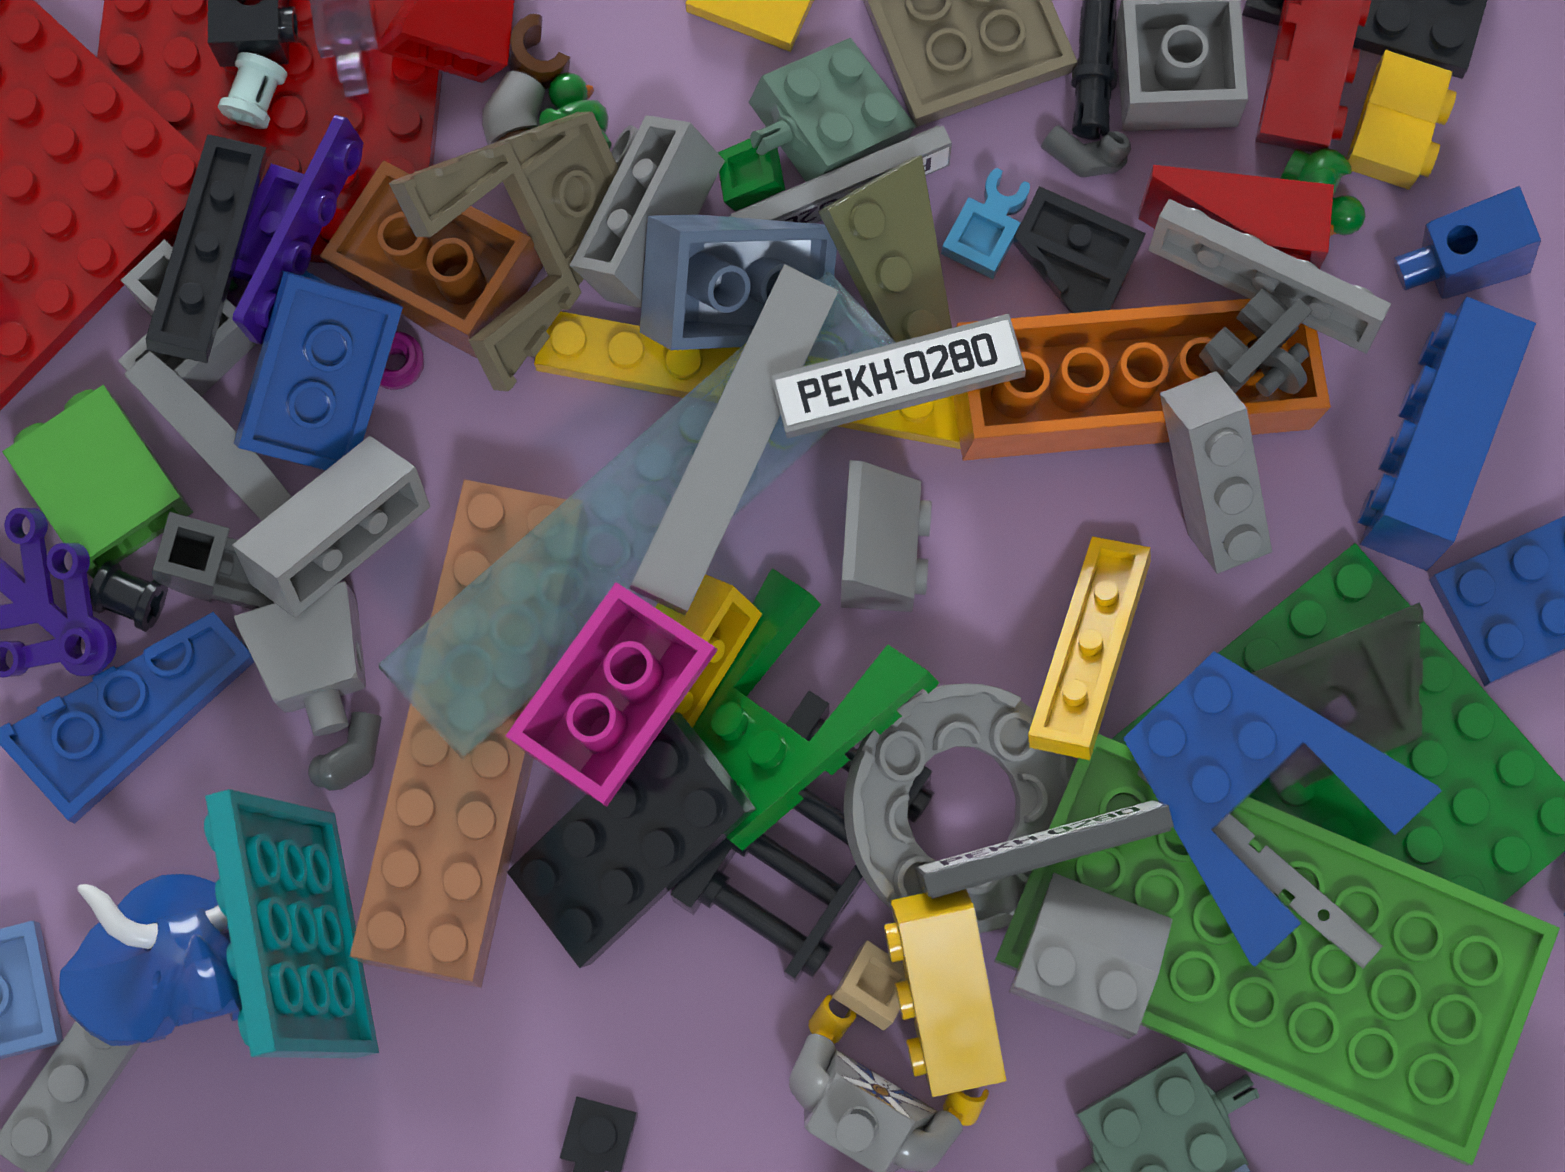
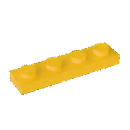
M1091 537L1028 733L1029 748L1085 760L1091 759L1151 563V547Z

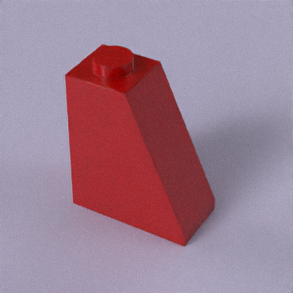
M405 0L379 39L378 51L483 83L508 66L514 0Z

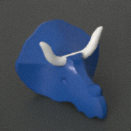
M161 875L134 888L117 906L108 894L95 886L88 884L79 885L77 887L78 892L92 908L99 923L89 931L78 951L60 971L59 994L68 1014L90 1035L110 1046H127L166 1039V1036L172 1033L175 1026L191 1024L226 1014L230 1015L232 1021L238 1020L242 1004L238 981L233 978L227 963V947L231 941L227 918L221 912L215 894L216 883L195 875Z

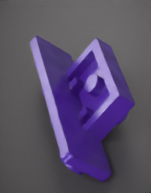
M339 115L333 117L305 174L271 163L258 188L233 277L249 282L233 313L232 320L251 342L263 344L283 272L287 271L301 276L305 273L310 263L311 249L323 226L328 225L332 220L337 207V198L348 176L353 175L360 165L363 141L348 118Z

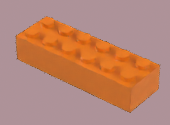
M1251 299L1011 318L1026 369L1025 377L953 395L962 461L1169 442L1160 393L1212 373L1200 359L1199 354L1224 327L1230 330L1248 348L1258 340L1251 331L1236 319L1240 311ZM977 321L957 323L956 327L974 323ZM1301 323L1298 326L1299 329L1281 347V349L1288 352L1294 344L1299 343L1309 352V356L1301 364L1306 372L1307 383L1298 393L1290 394L1277 388L1269 397L1262 395L1256 388V383L1264 376L1261 369L1235 393L1247 407L1252 435L1310 430L1331 408L1317 330Z

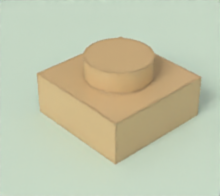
M867 940L857 950L832 998L885 1031L894 1022L900 1011L895 982L906 980L903 963L900 961L891 962L888 953Z

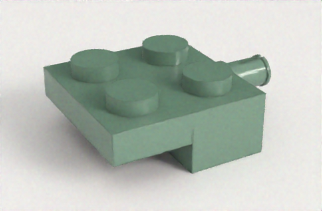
M851 37L762 75L748 102L766 126L751 133L752 147L756 148L758 146L756 152L759 155H765L767 152L781 147L806 182L908 139L916 126Z

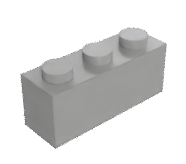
M645 116L570 264L606 301L641 308L648 216L698 215L725 161L691 122Z
M1217 371L1161 392L1160 397L1185 522L1191 540L1216 574L1272 553L1247 407Z
M368 436L232 546L250 584L296 618L431 506L416 467L373 437Z

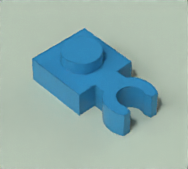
M995 168L987 177L984 190V204L968 197L943 243L941 251L942 255L991 279H994L1014 242L1015 234L1021 222L1009 217V215L1018 213L1024 208L1030 190V183L1023 181L1015 195L1004 196L1000 194L997 187L1000 184L1003 170Z

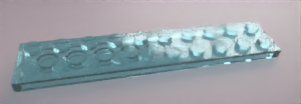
M829 271L818 280L838 290V293L803 367L896 343ZM746 343L379 663L378 668L462 759L536 694L615 582L641 599L645 597L629 589ZM780 415L732 518L834 427L787 439Z

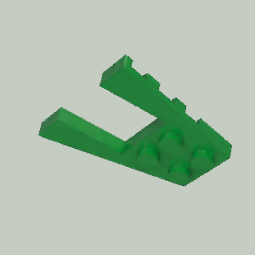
M773 568L767 575L752 603L762 613L760 619L693 726L697 735L756 808L750 816L726 837L742 851L804 799L798 794L824 771L832 776L849 761V758L845 755L846 752L871 731L875 730L880 735L902 717L897 709L922 688L929 694L940 683L928 670L887 644L810 741L803 738L747 697L821 605L810 592Z

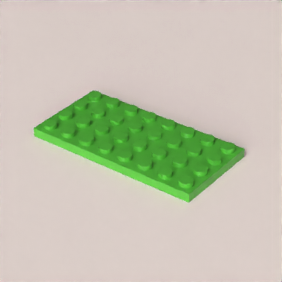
M1098 734L1091 759H1077L1049 829L1154 799L1158 801L1150 785L1138 776L1140 767L1127 745ZM1247 797L1230 813L1255 835L1249 842V845L1258 853L1267 845L1383 946L1364 969L1288 906L1295 896L1285 888L1277 897L1302 923L1254 967L1249 962L1174 827L1168 832L1031 870L994 962L1017 971L1053 873L1169 917L1173 920L1160 971L1140 1025L1466 1166L1473 1165L1560 930L1555 925L1250 797ZM1325 909L1320 910L1318 918L1321 921L1328 920L1329 912Z

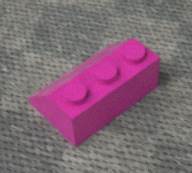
M615 582L508 731L506 737L571 785L607 807L718 650L692 631Z

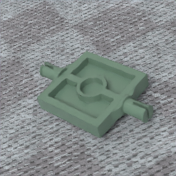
M1180 1052L1074 1113L1090 1142L1091 1156L1094 1161L1078 1172H1232L1244 1164L1248 1166L1247 1159L1232 1135L1228 1114L1254 1099H1258L1259 1093L1256 1088L1250 1087L1254 1084L1246 1074L1219 1091L1214 1092L1201 1080L1187 1053Z

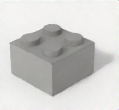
M1121 0L1116 19V43L1122 131L1238 127L1248 101L1241 0Z

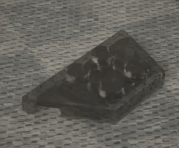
M1419 602L1255 671L1252 674L1382 753H1388L1414 742L1422 736V706L1419 703V687L1423 683V659H1420V625L1423 623L1424 610ZM1305 743L1280 766L1282 770L1304 788L1335 775Z

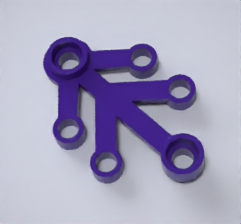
M15 508L11 510L6 516L4 528L7 537L12 542L20 544L24 577L0 558V592L13 602L0 605V630L38 623L56 639L27 646L16 640L1 641L0 677L21 676L26 673L28 668L62 663L68 672L76 676H92L100 673L113 660L116 654L117 642L112 629L103 621L93 617L87 571L90 566V556L87 549L79 543H58L49 550L47 555L44 537L47 533L48 523L44 513L37 508ZM25 517L30 522V530L27 535L22 528ZM67 552L71 554L73 561L69 571L64 563ZM50 573L55 578L61 579L64 582L67 613L54 603ZM81 638L85 642L84 654L81 651ZM8 650H10V652L13 655V664L11 668H9V666L6 663V654Z

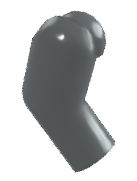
M1057 125L1047 135L1041 148L1074 174L1084 178L1116 173L1121 170L1128 162L1127 156L1131 151V143L1121 132L1110 131L1100 141L1083 144L1060 125Z
M352 712L347 743L325 755H318L312 759L308 768L311 782L315 786L325 788L328 791H336L346 788L369 774L374 766L382 717L371 713Z

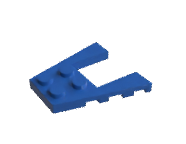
M1215 651L1123 738L1158 801L1169 806L1176 833L1249 962L1254 967L1269 955L1302 922L1214 832V829L1305 743L1394 835L1442 792L1434 783Z

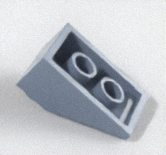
M712 215L648 216L640 333L670 350L745 347L784 264L833 288L837 248L825 224ZM831 308L814 344L828 343Z

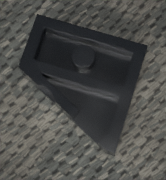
M1039 186L1015 234L1013 244L1070 313L1111 310L1146 233Z

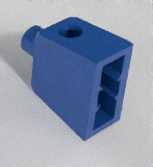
M1518 186L1430 221L1425 225L1422 248L1394 257V265L1399 281L1405 291L1434 281L1441 298L1447 299L1531 273L1541 238L1521 187Z

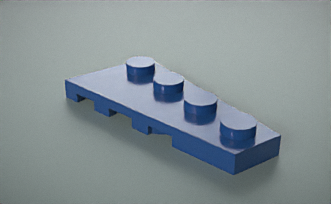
M212 612L145 648L142 655L118 668L112 666L92 677V682L64 697L57 696L36 707L38 711L13 725L7 723L1 726L0 746L69 822L75 824L250 667L254 660L248 648Z

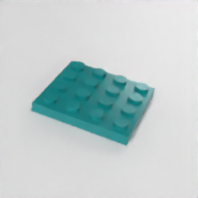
M231 789L206 795L208 815L204 820V831L207 842L216 855L220 879L216 882L215 894L218 906L227 918L231 941L227 947V963L233 978L238 981L242 1009L238 1014V1027L244 1043L249 1047L250 1056L355 1059L379 1053L363 963L350 957L356 924L335 813Z

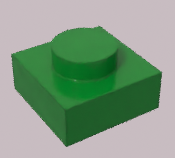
M749 138L717 152L725 160L719 171L725 204L736 212L785 191L778 148L767 152L765 155H759L756 152L758 146L753 148Z

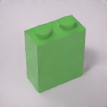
M104 385L96 390L89 389L76 394L65 404L64 411L46 423H35L26 427L16 435L13 441L14 444L2 451L62 542L79 543L87 549L90 556V566L87 573L93 579L106 561L112 560L119 563L164 532L169 512L183 516H189L193 513V510L119 402Z

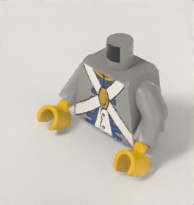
M827 995L809 1019L808 1026L812 1034L807 1036L789 1078L791 1093L804 1108V1128L873 1172H895L901 1168L926 1172L934 1168L961 1134L963 1126H970L976 1123L988 1098V1089H985L982 1095L976 1098L969 1097L962 1091L950 1093L943 1104V1110H935L835 1048L834 1044L838 1043L856 1019L857 1013L849 1009L843 1018L837 1017L829 1008L833 995Z

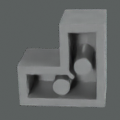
M165 240L121 280L137 303L151 317L173 249ZM226 299L208 363L153 351L150 352L202 396L257 343L251 342L232 320L236 308ZM146 335L118 360L126 372L149 352L146 346Z

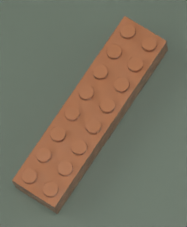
M466 479L463 481L350 957L363 964L482 988L508 874L507 871L511 861L534 760L533 757L508 739L506 734L555 667L588 523L582 502Z

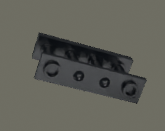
M809 690L786 725L810 741L826 722L825 720L829 716V703ZM852 747L845 753L849 761L841 767L848 773L857 751L855 747ZM926 766L915 777L909 791L907 818L913 823L918 821L935 792L926 787L931 780L933 772ZM807 788L801 790L798 794L804 799L793 809L849 846L845 830L844 813ZM763 833L743 851L725 838L678 882L670 895L673 902L692 915L695 914L701 903L709 909L715 904L792 956L793 959L784 973L787 979L796 984L803 972L813 978L826 960L833 946L824 940L863 883L864 878L857 865H855L841 885ZM736 852L743 857L748 853L828 906L808 937L728 884L730 877L724 874L723 871Z

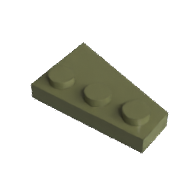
M922 155L906 160L818 211L886 345L952 328Z

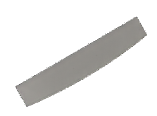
M147 352L124 373L126 378L262 521L292 498L255 452L240 449L234 444L237 432L192 387L152 352Z

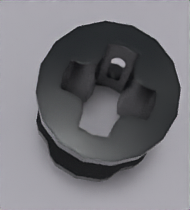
M112 560L106 561L101 566L90 587L92 611L102 613L107 610L133 620L134 626L144 632L155 625L164 608L168 593V587L155 580L149 582L123 572L121 565Z

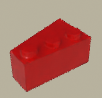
M1284 0L1255 142L1291 149L1298 148L1302 151L1313 153L1316 150L1328 148L1331 140L1341 141L1348 106L1339 104L1344 83L1352 84L1355 78L1360 49L1353 48L1358 26L1364 27L1366 24L1371 0Z

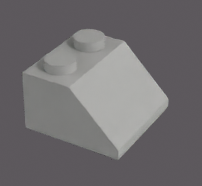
M850 460L841 585L842 608L912 612L914 595H926L928 559L917 558L918 536H930L932 501L920 500L921 481L864 461Z
M1053 873L1009 992L1129 1039L1135 1036L1139 1030L1160 971L1173 919Z

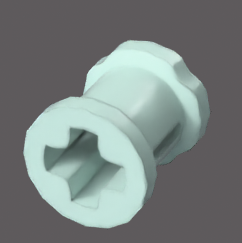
M241 52L235 60L238 72L229 95L220 99L218 109L224 116L239 124L255 129H266L270 122V117L267 114L277 85L285 83L287 71L268 58L253 53Z

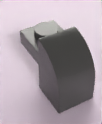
M169 512L152 570V577L155 581L182 594L208 602L215 599L252 610L274 604L272 600L250 584L232 546L238 540L229 538L230 528Z

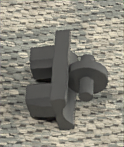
M1262 288L1236 317L1258 340L1248 348L1230 330L1224 327L1204 347L1199 357L1212 373L1215 371L1219 373L1234 393L1259 369H1261L1264 376L1256 383V388L1262 395L1269 397L1277 388L1290 394L1298 393L1307 383L1306 372L1301 364L1309 356V352L1299 343L1294 344L1288 352L1281 349V347L1299 329L1298 326L1313 310L1300 298L1288 308L1279 299Z

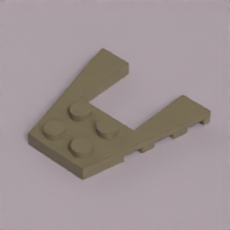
M593 112L573 113L395 179L389 183L415 236L432 237L503 181L528 235L532 238L534 248L548 276L468 340L493 390L509 391L514 387L517 382L514 374L527 357H535L550 337L546 330L562 309H570L582 293L579 285L584 279L570 264L619 169Z

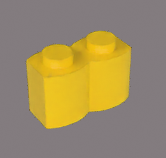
M1388 50L1384 51L1372 76L1360 118L1346 156L1353 172L1408 190L1411 189L1419 175L1429 177L1440 149L1439 143L1431 141L1436 123L1446 124L1457 95L1456 91L1448 89L1452 71Z

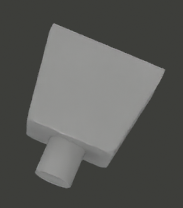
M345 581L337 583L296 618L276 603L234 616L240 634L272 699L282 711L287 713L306 708L314 736L335 733L349 725L341 696L364 689L366 687L358 603L355 594Z

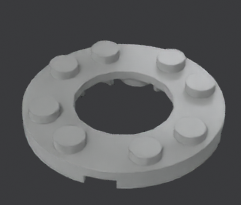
M984 684L940 685L929 694L925 690L916 693L897 709L902 717L880 735L873 730L862 740L851 763L844 794L845 830L853 859L862 877L877 897L891 910L890 900L924 893L920 889L915 867L935 862L916 843L907 818L909 791L913 781L935 754L953 747H973L993 757L1006 772L1016 798L1015 823L1007 841L1049 829L1075 767V762L1071 756L1029 748L1028 733L1035 711L1023 703L1021 697L998 687ZM1031 871L967 888L975 908L979 933L990 932L1009 926Z

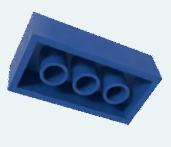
M1470 297L1464 299L1454 315L1444 312L1436 331L1430 332L1422 349L1418 364L1422 365L1423 368L1415 384L1411 383L1401 404L1398 417L1403 418V421L1396 436L1390 437L1380 459L1378 470L1387 474H1382L1375 491H1369L1360 511L1357 523L1366 526L1360 542L1361 546L1428 571L1455 542L1535 328V322Z

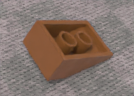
M383 160L320 257L325 263L374 296L403 306L401 314L432 335L477 358L468 340L526 294L543 268V264L534 248V242L530 236L472 206L432 237H416L389 185L391 181L409 175V173Z

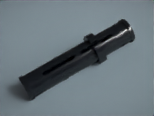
M1082 0L1078 63L1071 72V85L1075 88L1076 96L1072 133L1080 138L1100 139V135L1104 137L1110 132L1109 110L1111 91L1117 86L1118 76L1117 71L1113 69L1117 0Z

